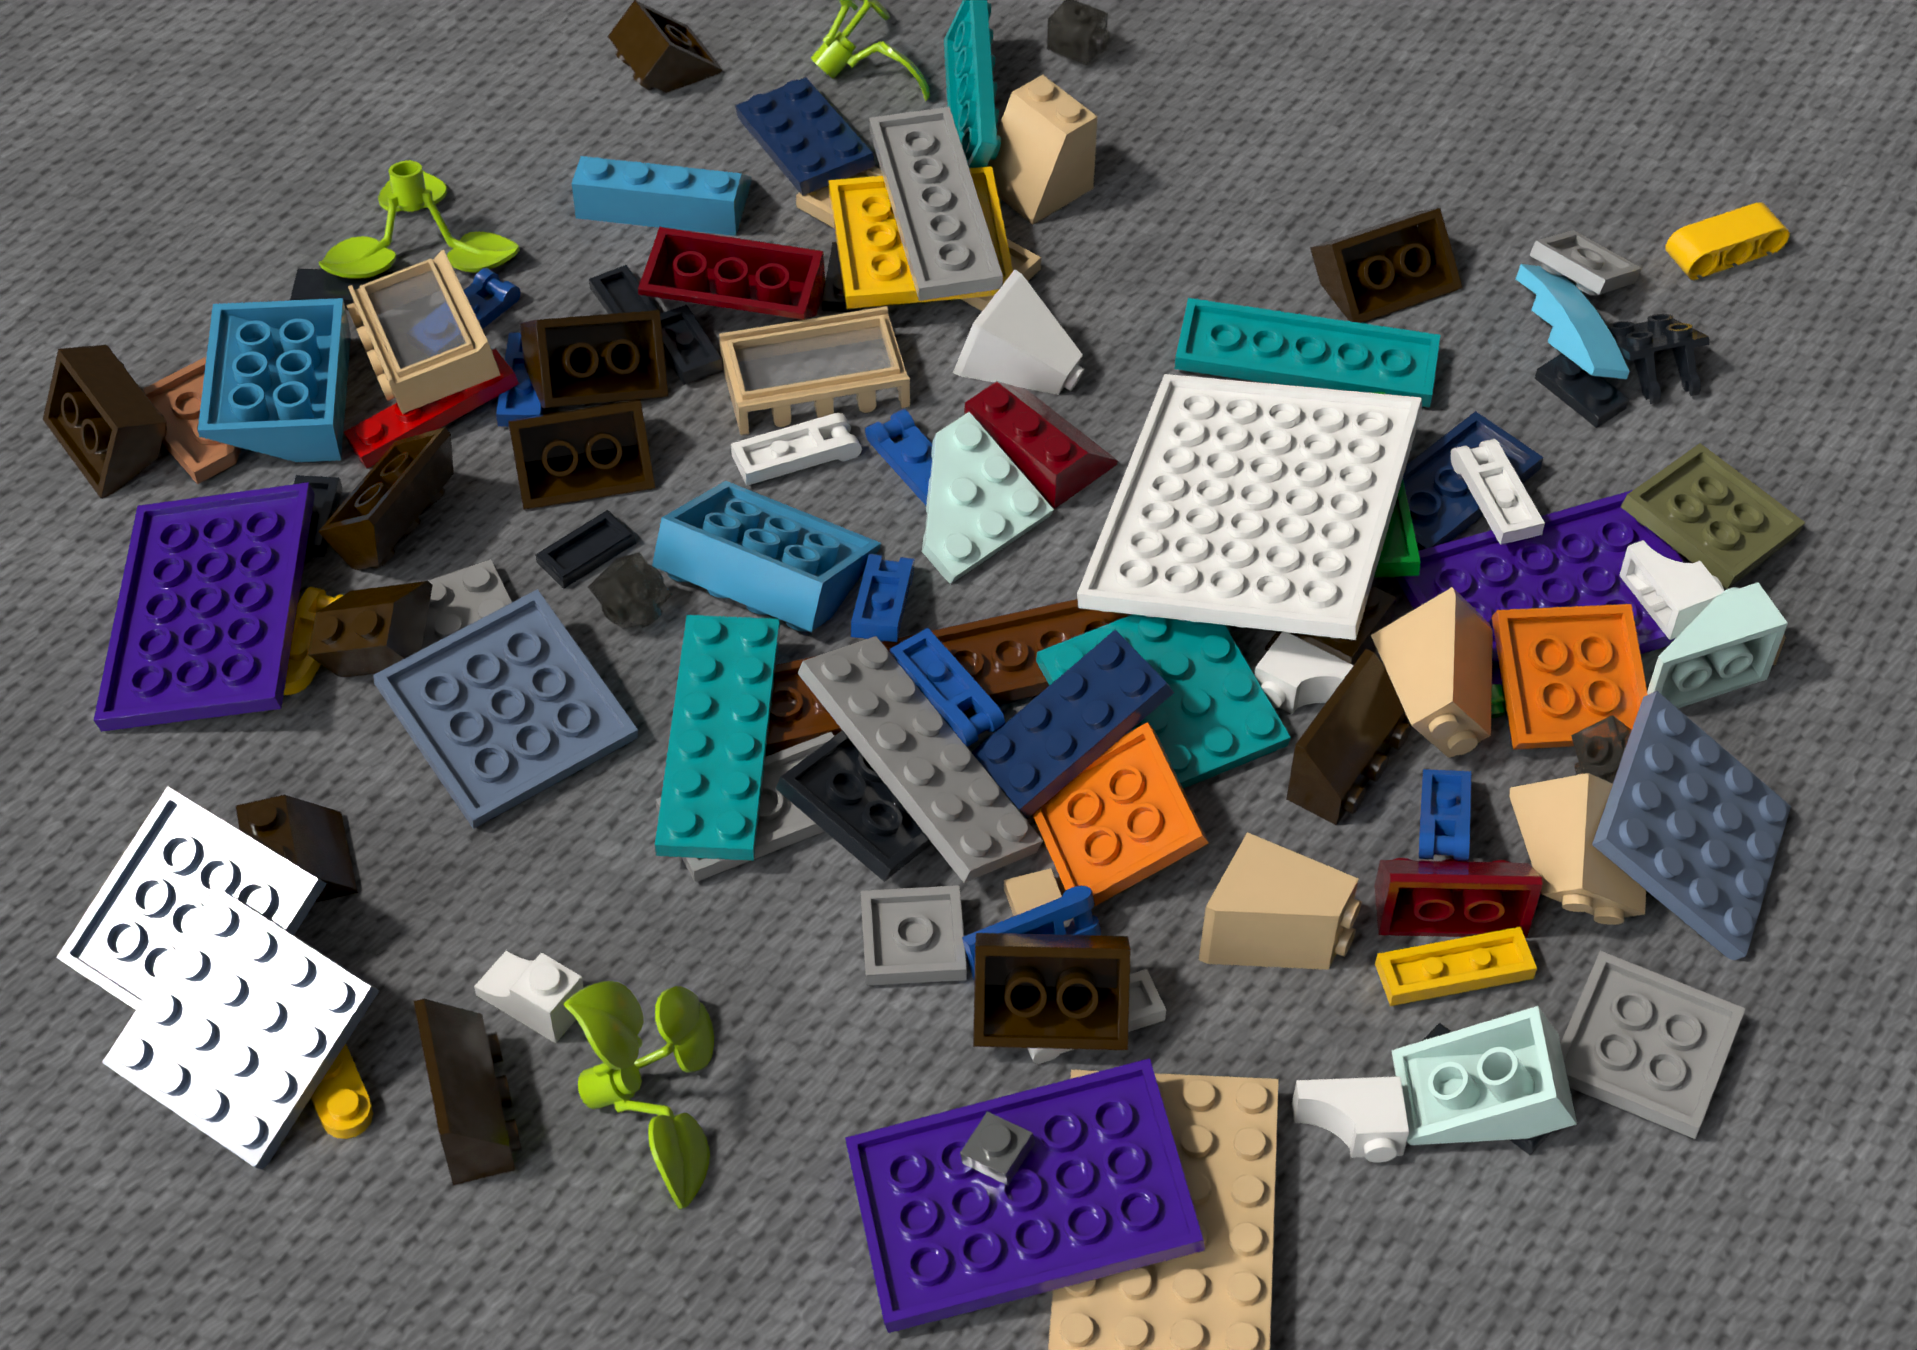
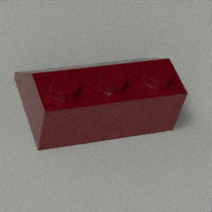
M996 381L965 402V414L970 412L1054 509L1118 465L1117 459L1026 389Z
M1408 858L1380 860L1375 881L1378 935L1468 937L1521 927L1524 937L1527 938L1543 886L1542 876L1529 863H1511L1506 860H1495L1492 862L1454 861V859L1413 861Z

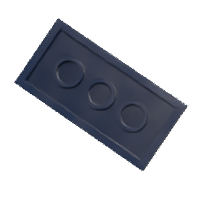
M807 77L789 81L780 88L765 94L754 95L749 100L735 105L737 116L742 124L802 196L828 186L829 180L845 179L875 167L873 152Z
M1475 411L1406 465L1403 481L1418 551L1452 541L1483 516L1462 475L1457 474L1453 469L1451 463V450L1453 448L1468 446L1469 449L1479 447L1482 441L1496 439L1522 484L1541 469L1543 456Z
M1115 629L971 753L1028 819L1174 692L1168 683Z

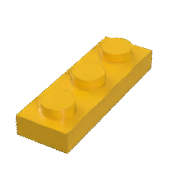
M1521 927L1378 953L1375 962L1390 1006L1534 979L1537 970Z

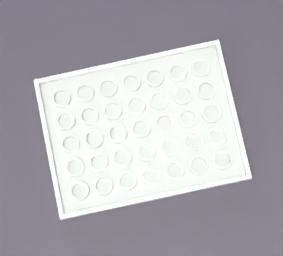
M1164 374L1077 592L1078 608L1356 640L1422 413V398Z

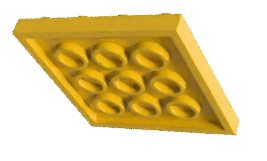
M992 166L969 168L1000 265L1004 284L1013 272L993 169ZM883 176L829 180V195L847 309L994 296L999 289L919 301Z

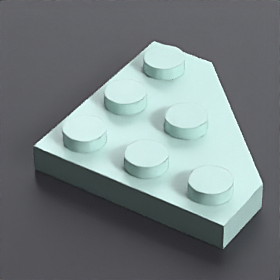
M970 412L936 433L932 443V468L928 484L927 519L922 553L939 573L952 584L1049 518L1054 509Z

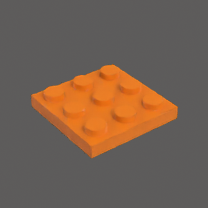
M1632 604L1497 610L1492 615L1513 750L1627 744L1642 699L1648 695Z
M1149 722L1124 735L1032 814L1065 890L1075 886H1088L1092 890L1095 902L1094 907L1209 844L1160 740Z

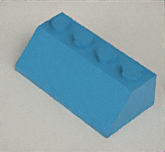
M581 156L571 183L575 215L577 219L736 236L752 182V176L742 173Z

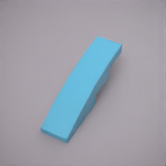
M1521 264L1516 280L1536 294L1531 311L1553 326L1547 342L1592 376L1627 379L1630 371L1614 337L1597 310L1583 293L1564 275L1551 274L1541 266Z

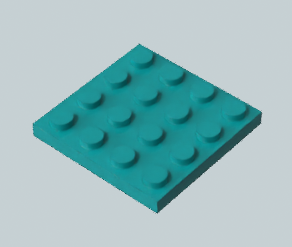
M1132 614L1037 652L1036 662L1050 686L1116 629L1168 683L1174 692L1129 732L1149 722L1155 730L1182 788L1287 747L1291 738L1225 625Z

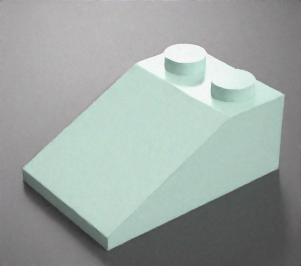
M1759 582L1742 588H1729L1720 595H1717L1658 656L1648 687V695L1658 691L1675 707L1681 708L1767 680L1788 623Z
M1538 1006L1392 1050L1396 1077L1400 1076L1409 1128L1407 1142L1410 1145L1528 1139L1577 1124L1559 1035Z

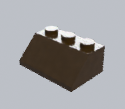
M1441 208L1417 211L1310 247L1321 286L1348 321L1363 323L1463 288Z
M660 310L539 319L520 323L524 366L542 408L668 396Z
M108 345L58 349L43 421L102 499L118 491L158 458L162 440L167 433V422Z
M640 400L508 420L523 510L655 488Z
M444 427L395 441L318 531L352 569L379 568L386 564L395 554L393 547L400 538L407 536L417 528L420 523L418 517L423 510L436 503L444 495L445 489L443 486L454 474L451 433Z
M1368 649L1364 650L1295 744L1286 800L1336 826L1346 811L1351 814L1357 811L1366 793L1364 786L1369 779L1375 782L1379 780L1389 761L1388 752L1392 747L1399 750L1404 745L1412 727L1411 724L1407 723V715L1386 668L1374 652Z
M976 933L973 1047L1128 1050L1131 955L1128 936Z
M428 999L415 1000L414 1006L439 1136L452 1184L457 1185L515 1171L512 1152L522 1150L516 1120L505 1121L503 1107L511 1106L512 1100L506 1075L498 1077L495 1075L493 1064L503 1062L497 1031L492 1033L486 1032L483 1015L480 1013Z

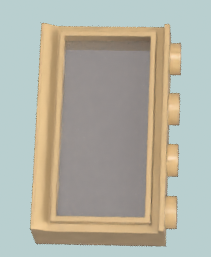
M441 250L433 260L431 258L361 285L358 289L354 290L352 285L348 286L354 303L347 305L356 330L386 400L395 398L402 414L500 376L487 338L444 250Z
M887 306L719 334L722 366L740 435L749 434L748 412L771 408L774 424L777 427H785L791 423L792 404L814 401L817 417L820 418L834 414V397L856 394L860 411L869 413L876 408V390L893 387L898 388L901 408L910 407V378L905 370L889 319Z

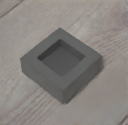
M987 1111L960 1152V1156L964 1165L1009 1185L1033 1148L1035 1140L1032 1132Z

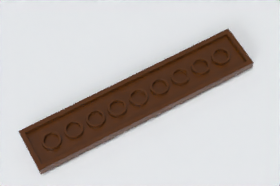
M1078 599L937 629L933 630L932 633L996 704L1039 695L1049 686L1036 662L1038 651L1132 614L1078 608ZM914 635L898 638L897 642L883 641L882 644L890 652L892 647ZM813 657L776 665L766 756L829 732L836 736L842 731L837 722L798 675L802 662Z

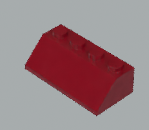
M659 227L638 287V294L805 320L817 315L824 292V252Z

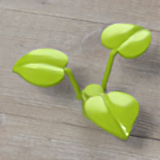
M839 0L841 9L828 35L823 39L824 43L810 57L812 61L834 79L847 64L853 68L860 60L875 52H880L902 63L912 73L920 85L926 102L930 97V91L925 77L911 60L884 41L877 42L855 55L852 53L857 47L848 39L849 35L871 7L887 21L890 15L878 0H862L864 2L861 9L845 30L838 32L849 8L851 7L855 11L859 8L854 0Z
M408 160L397 162L389 168L390 179L378 196L379 205L388 211L383 239L378 241L375 238L364 236L346 239L332 247L325 255V258L318 262L323 270L345 278H367L384 272L396 261L395 252L388 249L392 242L396 212H413L421 208H429L449 247L453 248L448 252L447 257L451 266L458 270L479 272L483 268L493 269L513 258L520 251V248L515 242L489 232H469L463 235L460 241L453 238L436 206L447 195L445 183L437 177L424 172L420 163Z
M615 981L599 982L587 986L572 995L564 1003V1006L581 1025L597 1056L604 1062L585 1069L580 1073L578 1078L580 1097L585 1105L591 1109H599L614 1104L618 1113L630 1110L659 1115L653 1117L649 1122L648 1138L650 1149L670 1195L678 1209H683L692 1202L707 1175L710 1150L706 1136L695 1118L688 1113H680L674 1116L669 1106L631 1101L630 1099L641 1086L639 1069L670 1055L672 1052L679 1067L686 1073L699 1071L710 1062L714 1049V1031L710 1016L705 1006L699 1002L698 996L689 989L682 986L666 989L657 999L655 1020L658 1031L667 1044L637 1059L639 1048L643 1044L638 1034L642 1029L644 1018L641 1006L634 994L625 985Z

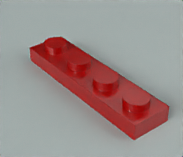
M496 348L491 351L500 376L404 414L401 413L398 403H395L344 431L343 433L348 443L366 469L375 465L395 441L437 430L499 396V394L517 386L519 383L514 371Z

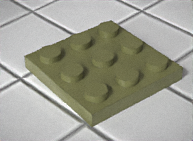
M1701 443L1628 493L1621 505L1622 509L1633 516L1641 525L1646 526L1668 543L1676 552L1682 554L1692 563L1701 561L1711 575L1717 577L1726 589L1730 588L1795 538L1806 523Z

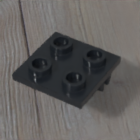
M1654 314L1647 317V322L1637 324L1620 321L1608 325V329L1614 337L1622 356L1628 360H1634L1642 394L1646 400L1650 399V404L1659 403L1661 400V389L1656 377L1654 351L1672 348L1683 389L1685 392L1689 391L1690 396L1700 394L1701 383L1696 371L1694 348L1710 345L1709 336L1694 329L1691 324L1682 323L1674 319L1673 315Z

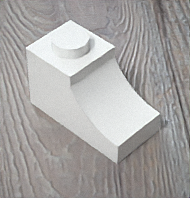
M1644 540L1627 547L1619 576L1669 640L1676 638L1717 595L1724 592L1720 580L1711 575L1701 561L1683 563L1671 560L1654 551Z
M1282 632L1256 666L1255 677L1273 708H1281L1293 714L1301 706L1313 703H1326L1353 665L1290 633Z
M508 951L502 954L474 986L478 997L554 1043H557L576 1020L564 1006V1003L572 995L584 988L582 976L543 953H540L534 961L517 957Z
M1400 1076L1296 1080L1292 1100L1294 1123L1312 1124L1331 1131L1350 1148L1351 1158L1365 1157L1370 1162L1381 1163L1392 1160L1396 1156H1403L1409 1128Z

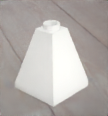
M1014 270L974 321L953 373L962 377L989 382L998 381L1020 388L1059 395L1064 387L1072 391L1081 378L1084 369L1078 366L1083 354L1025 277L1017 270Z

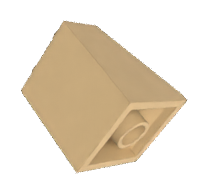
M1044 75L1037 77L1011 93L997 130V135L1001 137L999 153L996 159H990L986 166H992L998 197L1032 225L1093 189L1097 116Z
M1453 587L1371 635L1411 726L1448 758L1466 754L1472 751L1480 741L1491 736L1493 630L1490 624Z
M1590 773L1511 787L1510 800L1532 866L1542 876V895L1561 902L1562 908L1565 910L1586 912L1594 915V921L1601 924L1624 923V917L1645 915L1646 890L1592 845L1613 786L1612 783Z
M1247 832L1206 906L1199 960L1207 964L1328 970L1336 954L1345 957L1354 939L1356 929L1352 928L1358 916L1362 903L1355 899L1359 879Z

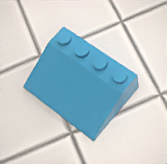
M343 298L213 304L198 424L199 437L293 462L341 460L351 332Z
M724 481L661 518L652 567L667 572V575L673 580L691 582L701 586L712 596L730 598L742 603L753 613L771 615L783 620L787 626L794 630L812 632L832 618L864 572L868 555H876L881 543L731 482Z

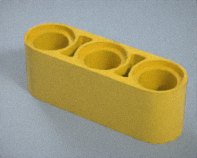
M1757 202L1678 229L1668 239L1665 250L1690 280L1699 279L1698 275L1705 277L1734 267L1733 263L1740 265L1767 256L1766 252L1770 251L1772 254L1778 252L1787 243L1790 232L1765 203Z

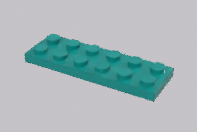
M963 0L944 38L947 107H950L969 168L986 167L990 159H996L1001 145V137L996 133L999 109L995 108L994 104L997 82L993 81L992 75L995 66V55L991 54L993 29L989 28L992 5L987 0Z
M1188 298L1174 369L1270 384L1366 393L1385 392L1388 395L1422 398V406L1430 407L1441 335Z
M686 615L655 838L656 856L754 861L780 636L779 619Z

